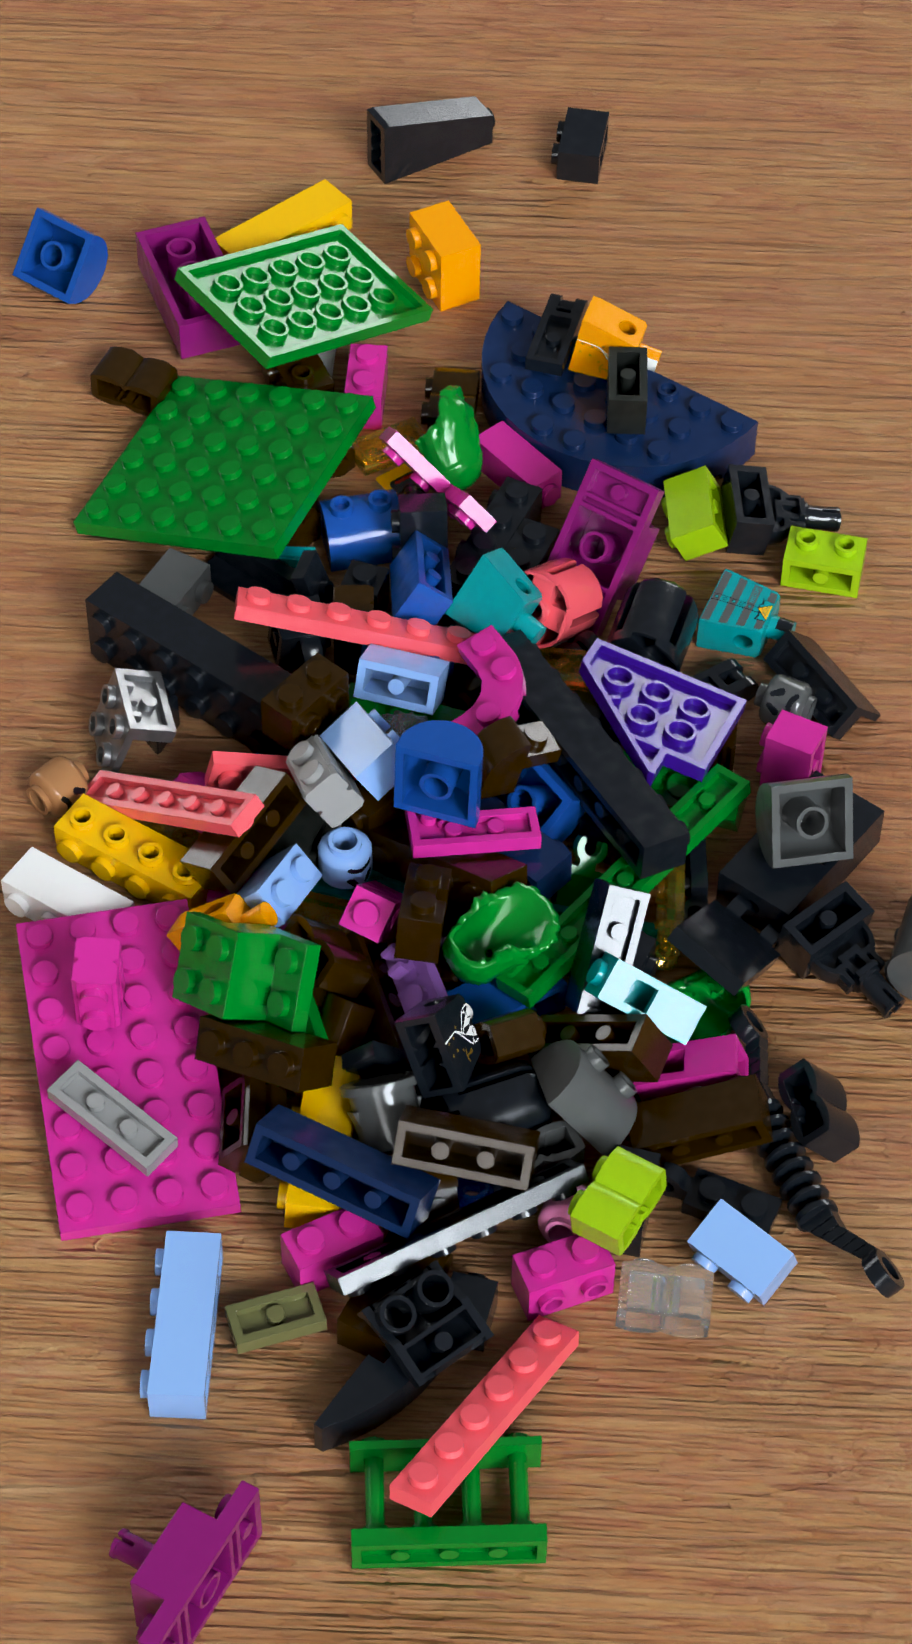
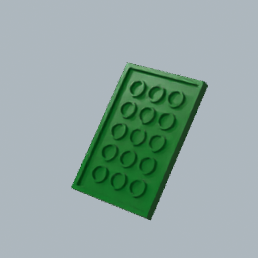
M343 224L179 267L174 279L265 369L429 321L433 311L430 305Z

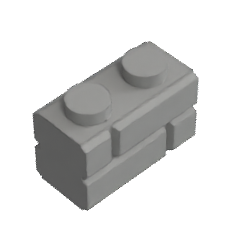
M318 735L311 736L292 748L287 756L286 764L303 799L316 812H319V815L332 828L340 826L363 806L365 800L350 772Z

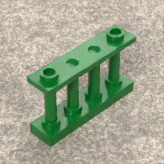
M510 1433L496 1441L461 1482L463 1523L459 1526H437L433 1522V1516L431 1518L414 1510V1525L389 1528L385 1525L384 1472L402 1471L429 1439L386 1440L373 1436L364 1438L361 1441H349L350 1473H365L366 1526L361 1529H351L352 1569L546 1563L547 1523L535 1524L530 1521L528 1468L541 1467V1436ZM508 1468L511 1522L502 1525H486L482 1522L480 1469Z

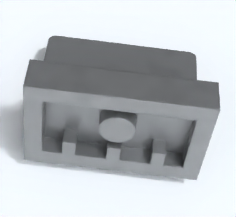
M114 668L108 684H104L102 687L100 703L96 712H92L90 715L89 733L95 738L97 765L101 766L104 771L119 773L133 740L172 743L177 731L161 672Z

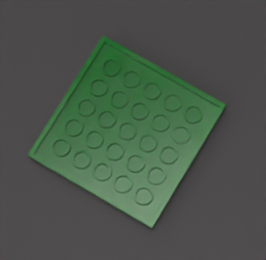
M178 376L172 383V389L165 399L152 410L73 523L77 533L278 560L376 409L373 396Z

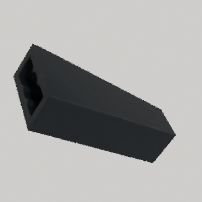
M476 96L367 109L368 165L384 184L491 144L493 143V127L495 126L494 115L490 108L485 107Z

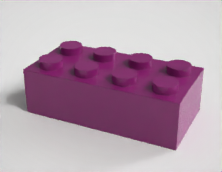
M205 216L136 232L138 266L180 358L185 359L241 345L174 280L179 267L224 256Z

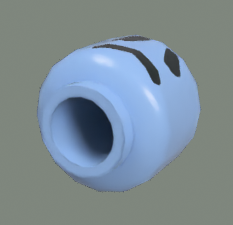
M337 827L322 836L318 844V870L323 875V881L331 887L343 890L353 889L356 885L365 883L369 879L373 870L372 843L365 833L352 827Z

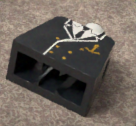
M460 994L424 1000L398 1018L394 1023L423 1099L463 1092L481 1053V1043L472 1022L473 1010Z

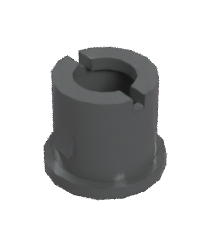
M412 1070L369 1076L351 1081L339 1087L341 1097L349 1099L351 1111L347 1112L354 1124L357 1141L383 1153L394 1151L398 1121L406 1105L420 1107L421 1096L416 1094L415 1085L417 1082Z

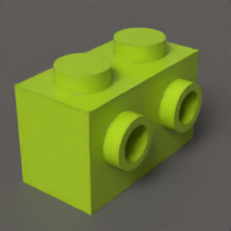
M706 465L664 480L665 497L661 499V505L669 523V526L665 527V536L669 546L672 549L677 548L685 561L727 547L728 539L721 488Z
M791 526L783 558L780 585L857 598L868 538Z

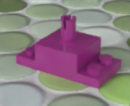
M592 458L548 561L561 558L573 559L576 561L577 566L584 564L595 574L602 589L603 599L602 607L596 610L599 613V617L588 630L594 632L597 636H602L616 601L622 600L626 590L637 582L660 529L651 525V522L665 491L599 459Z
M242 1480L233 1495L227 1493L221 1499L214 1518L182 1502L155 1544L131 1533L126 1528H122L118 1532V1536L122 1540L114 1538L109 1550V1556L137 1569V1572L130 1581L136 1626L139 1627L136 1635L138 1644H193L262 1535L259 1488Z

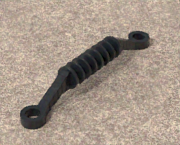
M741 1004L727 1016L733 1030L746 1045L745 1052L749 1057V1075L756 1074L767 1095L774 1141L758 1145L756 1150L758 1155L765 1159L764 1166L766 1170L773 1173V1183L781 1187L779 1194L784 1201H788L787 1209L790 1214L796 1216L795 1224L800 1231L809 1232L862 1260V1267L871 1283L883 1296L890 1298L905 1286L900 1272L885 1252L846 1229L838 1214L836 1203L828 1199L829 1191L827 1187L820 1185L822 1180L820 1174L813 1170L814 1163L810 1157L805 1156V1146L797 1142L798 1140L795 1138L792 1128H790V1119L787 1115L783 1114L782 1104L778 1099H775L771 1089L768 1087V1033L757 1015L747 1005Z

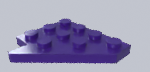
M596 638L582 659L579 670L581 677L635 768H639L642 771L645 780L650 786L663 766L702 782L743 714L747 702L746 699L599 638Z

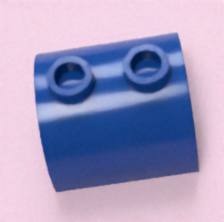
M37 207L12 275L68 304H78L93 293L103 277L108 260L107 244L103 238L43 208Z
M394 489L374 490L371 493L352 496L340 495L332 499L317 501L316 510L321 513V536L331 572L347 570L351 560L373 565L392 563V544H399V533H392L391 510L398 509V496Z
M444 720L426 721L407 729L400 736L395 749L394 807L476 828L480 817L483 745L479 737L472 730L461 724Z
M549 764L522 769L514 792L495 796L507 808L535 806L540 831L551 839L563 842L579 824V819L585 812L584 808L580 805L578 797Z

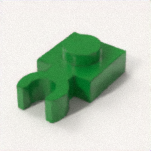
M578 835L575 838L573 853L576 859L574 864H572L571 880L551 897V902L570 906L594 883L595 878H599L603 874L595 871V868L607 855V843L598 841L595 852L587 855L585 852L587 837Z

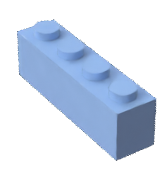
M166 1231L164 1248L156 1249L154 1270L155 1276H161L160 1288H152L150 1294V1316H156L155 1329L147 1328L145 1335V1357H151L150 1370H142L140 1376V1398L148 1399L150 1417L206 1419L223 1266L221 1233Z

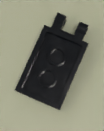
M740 894L727 907L721 905L717 900L712 901L676 926L667 938L671 944L733 996L767 971L781 955L772 947L777 942L781 929L771 921L761 933H758L741 917L752 907V904Z

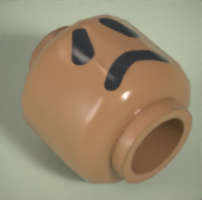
M56 756L29 776L27 796L34 808L42 815L50 814L54 817H62L83 793L86 794L88 792L87 781H89V774L79 761L74 760L72 762L66 757Z

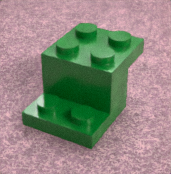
M187 912L185 926L181 933L178 966L173 978L174 989L172 997L221 1019L265 1020L291 1032H306L321 945L267 924L227 923L202 912Z

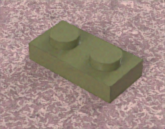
M314 1282L224 1306L225 1317L237 1354L327 1330V1319Z

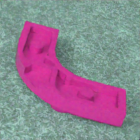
M490 625L457 645L460 656L481 680L482 684L481 693L475 704L451 722L469 728L476 735L495 721L508 716H512L516 722L519 718L518 710L523 696H526V681L517 655L497 630Z

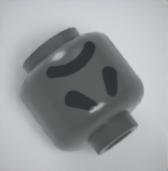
M783 674L775 675L769 684L762 682L754 699V705L760 707L759 717L765 724L768 722L774 724L781 710L811 720L817 703V697L812 696V688L808 683Z

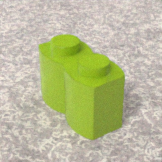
M617 1146L609 1156L603 1155L598 1160L592 1173L594 1181L585 1191H577L570 1202L568 1214L570 1215L573 1233L620 1256L631 1244L643 1221L659 1202L666 1189L667 1182L665 1169Z

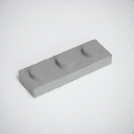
M79 1060L47 1089L48 1098L147 1177L178 1147V1138Z

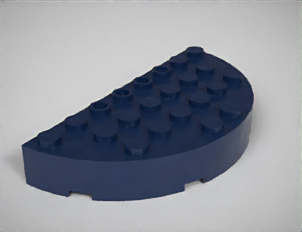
M507 301L498 311L488 328L482 348L481 399L487 422L492 427L504 421L562 470L563 487L578 491L592 458L599 459L664 491V480L705 465L714 478L719 476L722 479L729 464L744 465L755 454L758 421L650 370H647L648 402L645 434L607 433V379L568 370L576 340L562 376L525 369L526 356L541 320L540 316Z

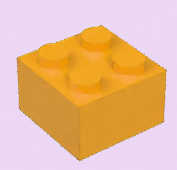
M444 201L410 212L409 229L406 230L409 244V256L406 257V264L410 275L417 277L421 283L426 298L432 299L440 312L480 299L481 244L450 201Z

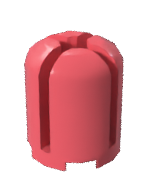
M561 558L523 571L542 593V600L532 613L538 621L547 627L542 638L536 643L539 649L552 647L573 638L595 624L599 617V613L596 610L602 607V589L595 574L584 564L577 566L575 560Z

